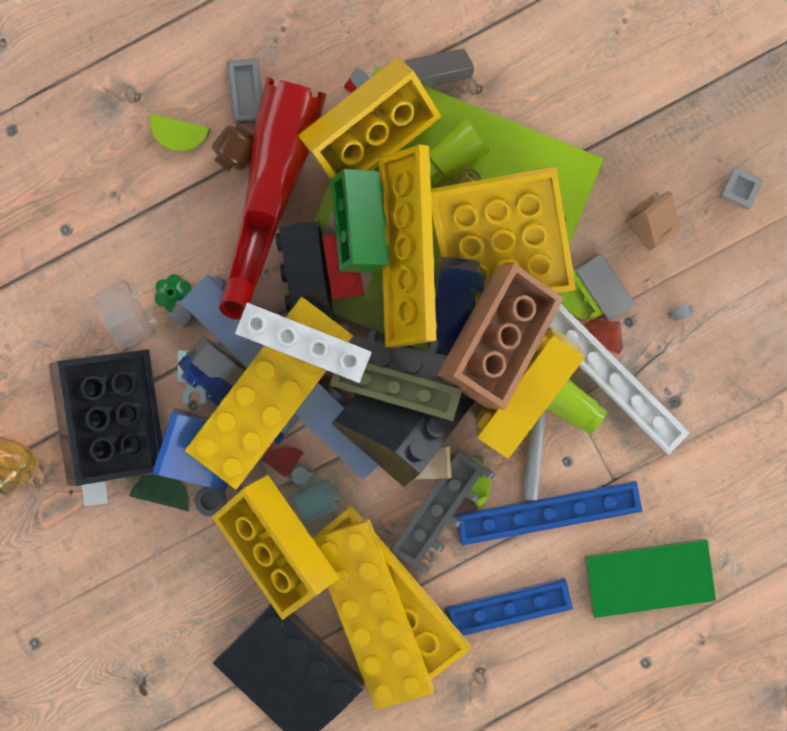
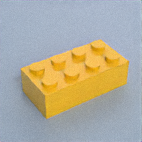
M397 57L300 133L298 137L331 181L334 176L344 169L374 171L379 167L380 158L398 152L442 116L414 70Z
M549 325L505 410L487 409L482 405L477 410L474 416L477 419L475 421L477 438L509 459L584 360L585 356L579 345Z
M268 475L242 489L212 516L282 620L340 579Z

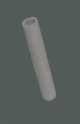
M546 410L529 431L523 499L538 500Z

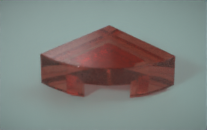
M590 320L587 325L589 332L608 351L620 354L623 350L620 322Z
M280 447L268 452L261 460L286 478L305 452L294 447Z

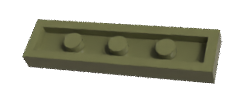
M368 363L360 383L333 373L330 386L449 421L454 419L462 390L459 388Z

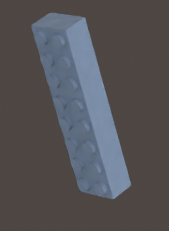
M206 275L180 303L248 368L264 345L235 334L241 319H230L219 310V304L227 281L219 276L213 278ZM319 381L295 414L364 480L378 464L331 424L346 407L343 403L346 397L337 388L332 386L328 388Z

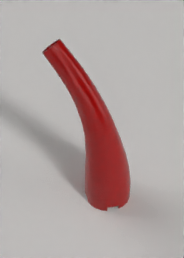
M266 77L255 121L244 212L227 283L219 304L220 312L224 316L235 320L241 319L246 304H251L282 215L310 153L298 135L321 118L327 96L323 92H318L317 98L312 97L313 92L310 91L311 88L280 80L277 87L274 86L275 80L270 77Z

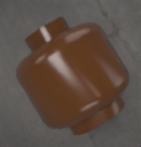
M239 124L236 127L226 126L212 145L213 152L218 155L214 161L227 171H230L232 167L236 170H244L251 161L253 135Z

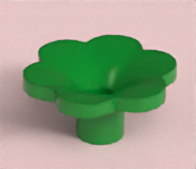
M171 274L166 280L161 279L156 283L158 293L155 296V302L159 306H165V309L172 313L174 306H176V301H182L192 290L191 284L187 281H182L180 276Z

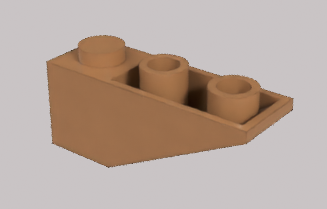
M667 191L660 196L655 192L630 211L633 217L626 222L649 250L656 248L680 228L672 193Z

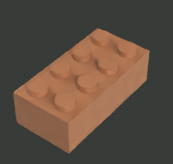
M515 263L497 266L437 376L453 387L461 389L464 394L487 409L505 410L564 298Z

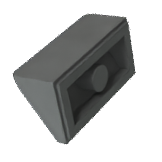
M464 48L405 60V64L414 70L423 87L472 78L474 72L473 63Z

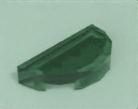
M150 474L138 481L129 494L130 497L185 511L190 510V496L187 487L177 479Z

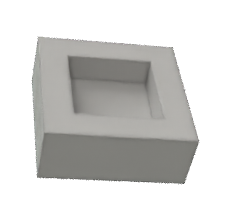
M735 167L731 170L719 197L742 208L750 209L763 180Z

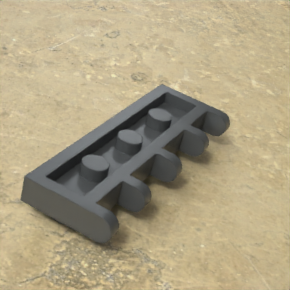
M344 323L342 327L350 333L351 324ZM371 328L368 339L353 336L348 342L371 351L370 364L452 386L437 376L447 358V355L437 354L439 345L437 341L431 342L429 352L408 348L407 346L388 348L385 347L384 342L376 341L378 329Z
M459 449L451 461L452 478L438 479L390 551L421 573L427 574L430 568L421 562L430 547L439 552L443 551L445 546L436 538L448 522L456 527L461 525L462 521L453 514L465 497L473 502H477L479 495L470 489L479 476L482 474L492 480L495 473Z

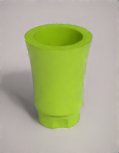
M464 117L443 139L429 150L430 178L435 185L441 183L445 177L446 179L450 178L475 159L490 152L483 140Z
M570 379L546 409L578 430L582 429L589 435L599 428L607 414V411L599 406L596 400L582 391Z

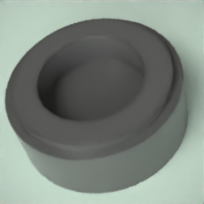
M206 486L201 488L195 497L196 508L206 516H213L227 503L225 491Z

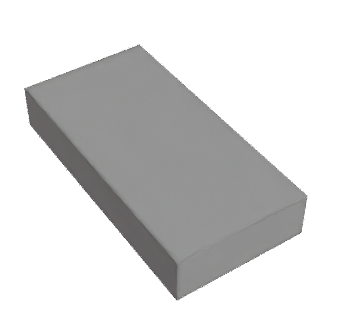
M258 58L227 62L234 122L236 125L253 123L256 121L263 93Z
M599 254L575 270L608 322L635 305L602 254Z

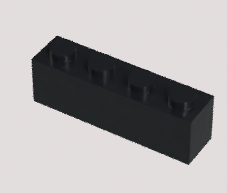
M321 220L279 227L280 233H276V246L278 252H283L284 264L280 265V272L283 283L287 282L289 295H285L287 313L303 297L335 321Z

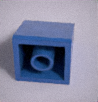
M174 407L152 473L226 491L228 483L185 452V449L209 418Z

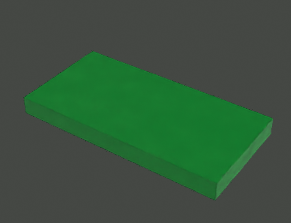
M707 539L585 555L594 618L716 601Z

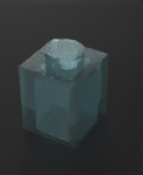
M329 479L299 490L292 495L303 524L339 511V502L343 501L337 484L331 486Z

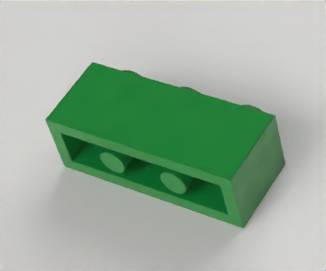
M344 169L331 179L340 272L374 273L388 265L390 249L386 244L385 235L387 219L383 213L382 206L384 190L380 182L379 171Z

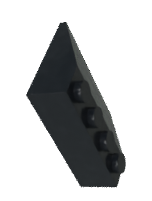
M462 392L454 419L449 421L356 394L331 424L405 487L424 470L475 400Z
M149 349L49 363L67 486H80L152 473L163 440Z
M271 603L260 612L213 662L228 679L283 731L322 730L364 688V679L294 612L282 620Z

